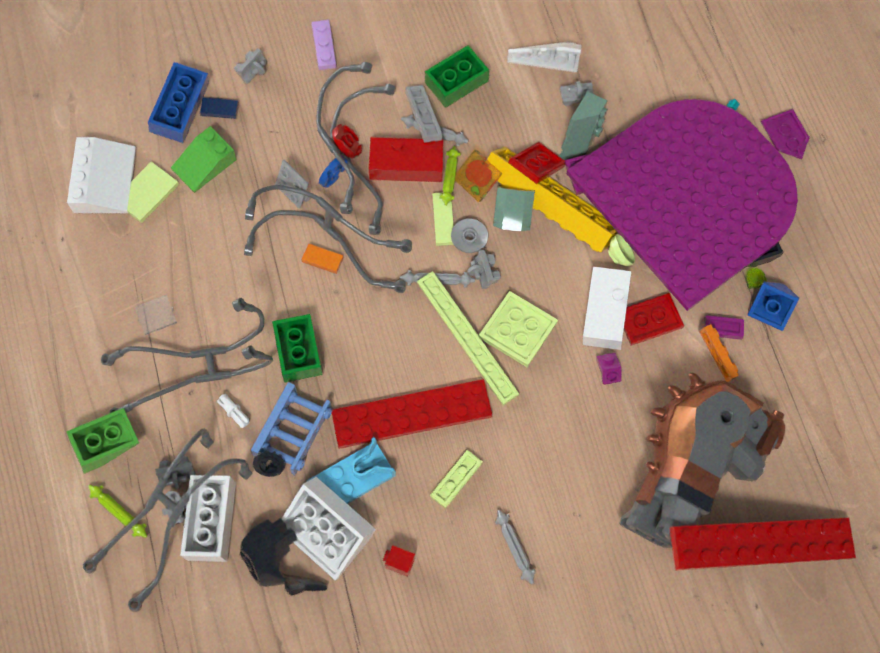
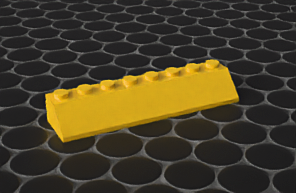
M503 147L490 153L486 162L491 167L493 173L492 180L498 181L506 189L535 190L533 209L540 210L545 214L546 218L556 221L562 229L572 232L575 238L588 243L592 250L603 252L609 247L611 238L619 234L598 209L550 176L536 184L508 163L509 159L516 155V153L509 148Z

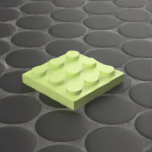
M509 291L479 334V337L484 342L528 367L556 326L558 320Z

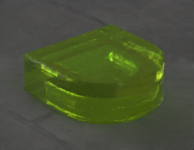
M758 268L750 269L745 277L748 289L759 288L763 282H767L765 273Z

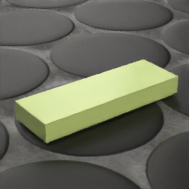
M432 193L436 246L453 245L451 240V231L454 227L452 201L445 206L442 199H439V195L443 193Z
M467 450L431 493L430 497L446 509L483 464V461Z

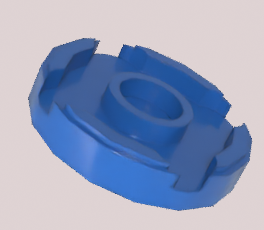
M340 155L342 159L346 162V164H348V160L344 158L342 155ZM337 158L321 174L319 184L322 187L328 188L339 179L340 171L344 172L345 169Z

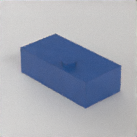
M174 62L148 120L149 132L184 144L202 97L208 87V73Z

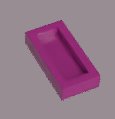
M706 315L704 327L711 324L718 331L719 337L743 339L744 319Z

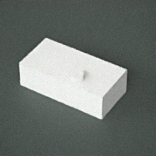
M593 267L583 333V345L621 350L631 271Z
M190 475L189 489L204 475ZM211 476L191 494L186 507L180 554L187 561L227 562L236 482L230 476Z

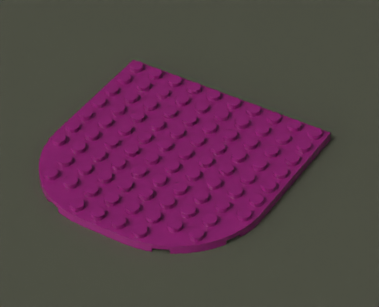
M679 100L658 107L569 168L566 172L570 179L686 311L690 310L773 248L790 228L797 210V186L794 175L784 157L743 115L725 105L707 100Z

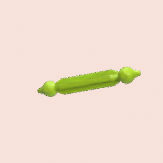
M455 146L446 152L449 158L446 163L442 189L444 193L439 195V199H442L445 206L451 200H454V196L451 193L454 190L458 163L456 158L461 156V153L456 150Z
M102 485L88 486L91 494L89 497L91 499L98 498L99 503L124 526H127L134 519L112 497L102 493L104 488ZM135 524L131 528L133 530L132 536L134 538L136 536L146 538V525Z

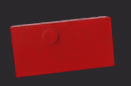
M370 137L369 180L442 182L444 139L424 142L423 139Z

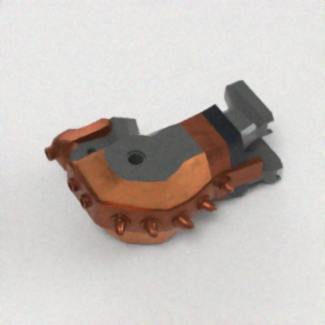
M693 372L689 373L690 389L685 391L674 385L668 386V391L672 396L670 398L671 401L663 408L657 407L651 410V414L657 417L655 434H650L646 439L654 445V462H646L649 472L635 489V491L639 492L631 510L622 515L619 524L660 547L672 548L670 527L697 525L702 515L710 514L721 478L728 471L735 479L744 481H756L763 474L767 456L770 455L773 449L780 447L785 436L786 425L783 420L785 415L782 412L774 410L771 413L767 410H761V407L764 405L763 402L754 398L749 393L740 390L735 385L722 380L705 382Z

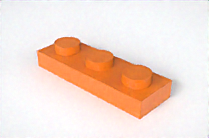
M711 324L704 327L699 333L725 381L729 382L739 376L737 366L731 362L727 348L721 344L718 331Z

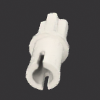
M227 394L219 397L217 403L227 412L228 417H232L241 428L249 424V418Z

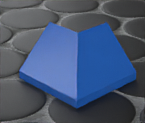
M763 282L749 310L748 316L783 331L799 301V297L782 283Z

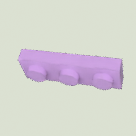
M329 20L312 22L319 70L336 68Z

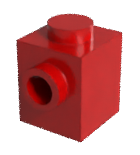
M392 545L391 550H386L383 558L385 568L408 577L416 559V554Z

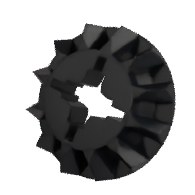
M268 450L264 453L259 451L257 456H254L253 468L260 475L274 477L283 472L285 460L282 459V455H277L275 451L272 453L268 452ZM272 460V463L266 466V462Z

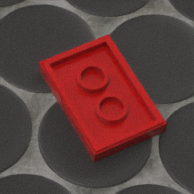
M540 142L514 155L508 162L536 184L565 167V160Z
M670 293L628 306L626 309L624 331L631 346L684 328V323Z

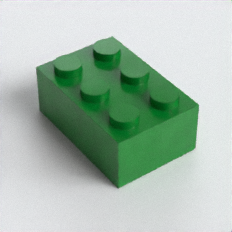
M469 45L425 71V84L445 108L489 82V69Z
M306 314L272 321L284 383L323 375L311 315Z

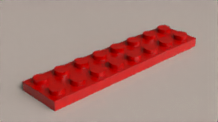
M484 379L333 409L331 412L338 449L371 443L374 437L377 441L488 419L493 416Z

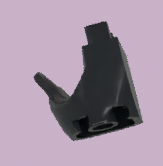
M281 518L273 523L268 519L252 528L242 540L240 557L242 561L244 560L249 573L259 586L284 585L285 591L290 596L304 591L327 590V585L318 580L289 576L279 571L282 558L291 551L289 545L297 541L295 532L291 528L287 529L285 522Z

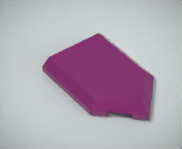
M793 109L761 120V124L779 152L802 160L810 137Z

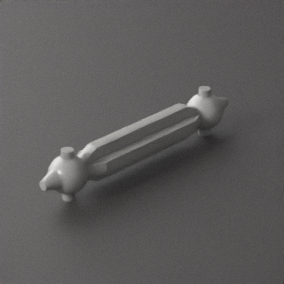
M410 114V116L401 118L406 128L409 129L414 126L416 130H419L417 122L413 118L414 115ZM439 126L443 135L442 139L448 141L455 140L457 146L469 142L463 135L464 132L460 131L459 134H456L452 130Z
M408 270V273L400 276V279L404 280L408 286H411V283H417L419 279L429 273H417L414 275L411 273V270ZM464 272L462 276L435 273L442 285L462 283L467 288L470 283L475 282V278L470 277L468 272Z
M497 510L498 516L495 523L496 525H502L504 538L518 568L523 571L521 579H525L532 585L534 584L533 578L536 570L529 568L528 558L513 526L508 523L510 515Z

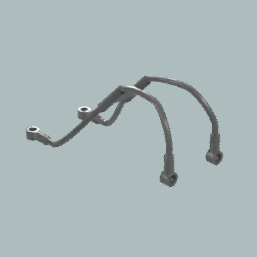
M362 62V64L339 68L324 83L318 99L316 124L317 132L331 153L334 154L343 166L350 179L344 202L340 205V212L342 214H351L353 210L351 204L355 184L353 171L368 187L378 202L373 223L369 225L370 235H379L381 232L382 199L368 180L350 162L351 159L336 146L332 130L336 127L342 107L350 100L369 92L394 95L396 87L392 84H386L385 86H375L353 93L338 105L332 121L330 137L321 126L322 102L327 87L344 71L370 74L372 64ZM340 155H342L344 158L348 160V164H346V162L342 159Z
M271 185L263 187L252 194L246 208L245 220L253 221L256 197L270 190H285L315 199L325 210V220L308 212H272L252 228L245 244L244 255L252 256L255 232L269 219L278 215L309 217L314 219L333 239L340 242L355 268L369 284L381 286V288L394 289L397 293L405 292L406 282L403 280H397L396 282L382 280L381 282L374 281L367 276L345 241L341 238V235L332 228V217L366 240L377 245L400 249L404 253L411 252V240H377L343 219V216L322 197L308 191L284 185Z
M243 298L233 301L232 306L237 312L241 310L256 312L259 315L260 324L256 331L228 347H214L184 353L151 347L129 346L111 354H103L101 363L107 366H112L116 359L124 356L129 351L152 352L185 358L205 357L208 374L197 375L194 378L158 391L133 403H128L120 408L113 407L110 413L122 408L127 413L142 403L194 382L203 383L229 379L232 376L252 372L270 365L273 362V358L264 352L255 350L251 345L242 349L243 357L247 360L256 358L260 360L266 359L267 361L237 371L216 373L213 355L226 354V352L242 346L260 334L265 323L263 312L254 305L246 303Z
M205 428L199 430L189 440L164 476L160 478L145 505L146 508L103 549H100L91 560H86L83 563V569L86 573L91 574L95 572L96 565L107 555L112 546L152 510L158 500L168 507L173 513L167 522L156 578L136 598L129 600L128 607L132 612H138L141 609V604L159 583L165 566L171 528L177 523L190 500L191 494L219 469L229 464H241V469L238 473L245 480L252 475L245 460L238 458L228 459L217 464L200 478L186 494L182 495L178 504L166 496L163 490L169 476L195 441L202 436L200 443L207 449L214 443ZM88 564H93L91 569H86ZM137 602L138 606L136 608H132V603Z

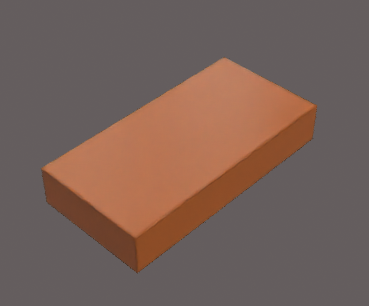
M308 243L301 260L303 263L337 274L344 257L341 254Z

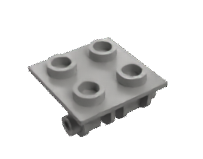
M285 160L282 161L275 185H284L307 191L309 183ZM280 190L299 209L303 201L308 202L310 200L308 196Z

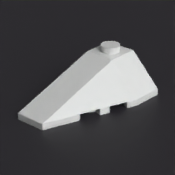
M561 42L509 49L507 62L577 72L581 45L573 42Z

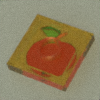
M474 150L456 173L455 181L477 202H481L501 177L502 173L482 154Z

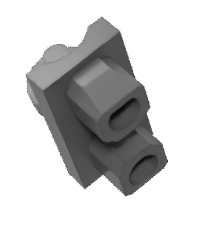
M187 456L183 457L168 478L167 486L174 484L176 490L180 489V483L187 482L190 479V475H196L192 462H190ZM170 461L159 462V468L155 469L158 480L164 476L171 466Z

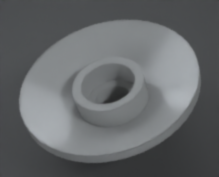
M463 219L452 228L451 240L458 250L465 253H475L483 249L487 244L488 231L478 220Z

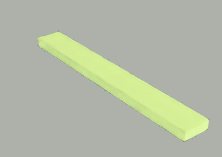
M432 271L419 279L417 284L501 404L504 406L518 397L519 393L435 273Z

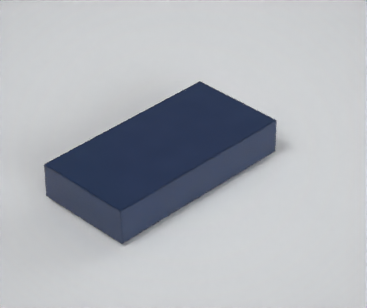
M202 97L200 115L236 119L239 102L238 100Z

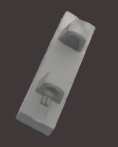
M424 86L406 87L405 93L424 142L442 140L443 135Z

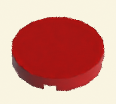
M339 124L332 130L333 140L343 154L350 158H356L362 153V145L358 143L359 137L349 126Z

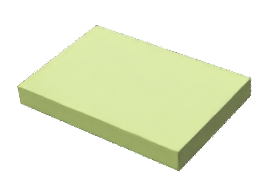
M150 162L131 181L128 213L142 223L179 185L178 181Z

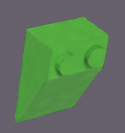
M210 126L191 142L172 165L171 170L195 193L234 163L236 156L234 149Z
M124 408L66 431L84 474L104 466L139 444Z

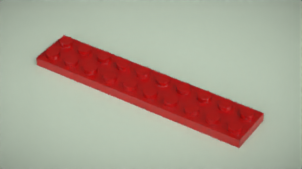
M850 518L670 527L675 571L856 558Z

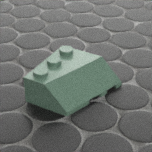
M587 91L570 119L566 138L561 147L560 158L568 160L584 156L594 139L600 137L603 131L602 126L606 120L604 117L608 111L606 108L607 100Z

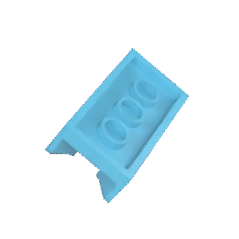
M374 437L372 438V443L308 479L306 482L317 477L344 502L349 504L396 476V473L382 453Z

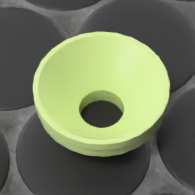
M616 234L610 241L608 250L610 257L614 263L628 267L635 264L632 248L620 234Z

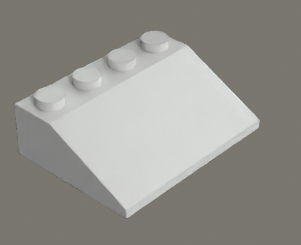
M76 137L67 204L73 213H128L129 193L136 155L135 146L95 137Z
M317 477L302 485L282 517L287 529L291 528L296 534L297 541L294 544L334 580L340 577L376 530Z

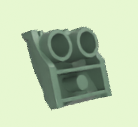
M498 186L493 226L514 231L530 230L535 190L522 191Z

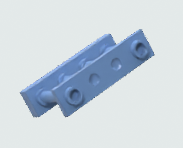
M288 382L251 449L253 456H257L259 451L262 453L266 450L271 453L275 451L277 455H282V459L286 463L291 465V473L296 475L297 471H301L304 467V458L325 419L328 420L332 414L333 409H331L330 401L326 400L322 407L298 396L296 386ZM295 402L319 413L314 424L288 412L290 403L293 404ZM286 419L310 430L305 441L280 430L278 425L281 420ZM277 436L300 447L301 449L296 458L271 447L269 444L271 438Z

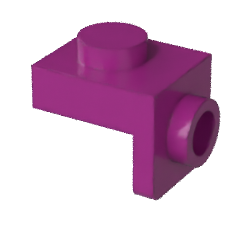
M608 353L596 356L598 367L602 373L603 385L621 382L622 369L616 354Z

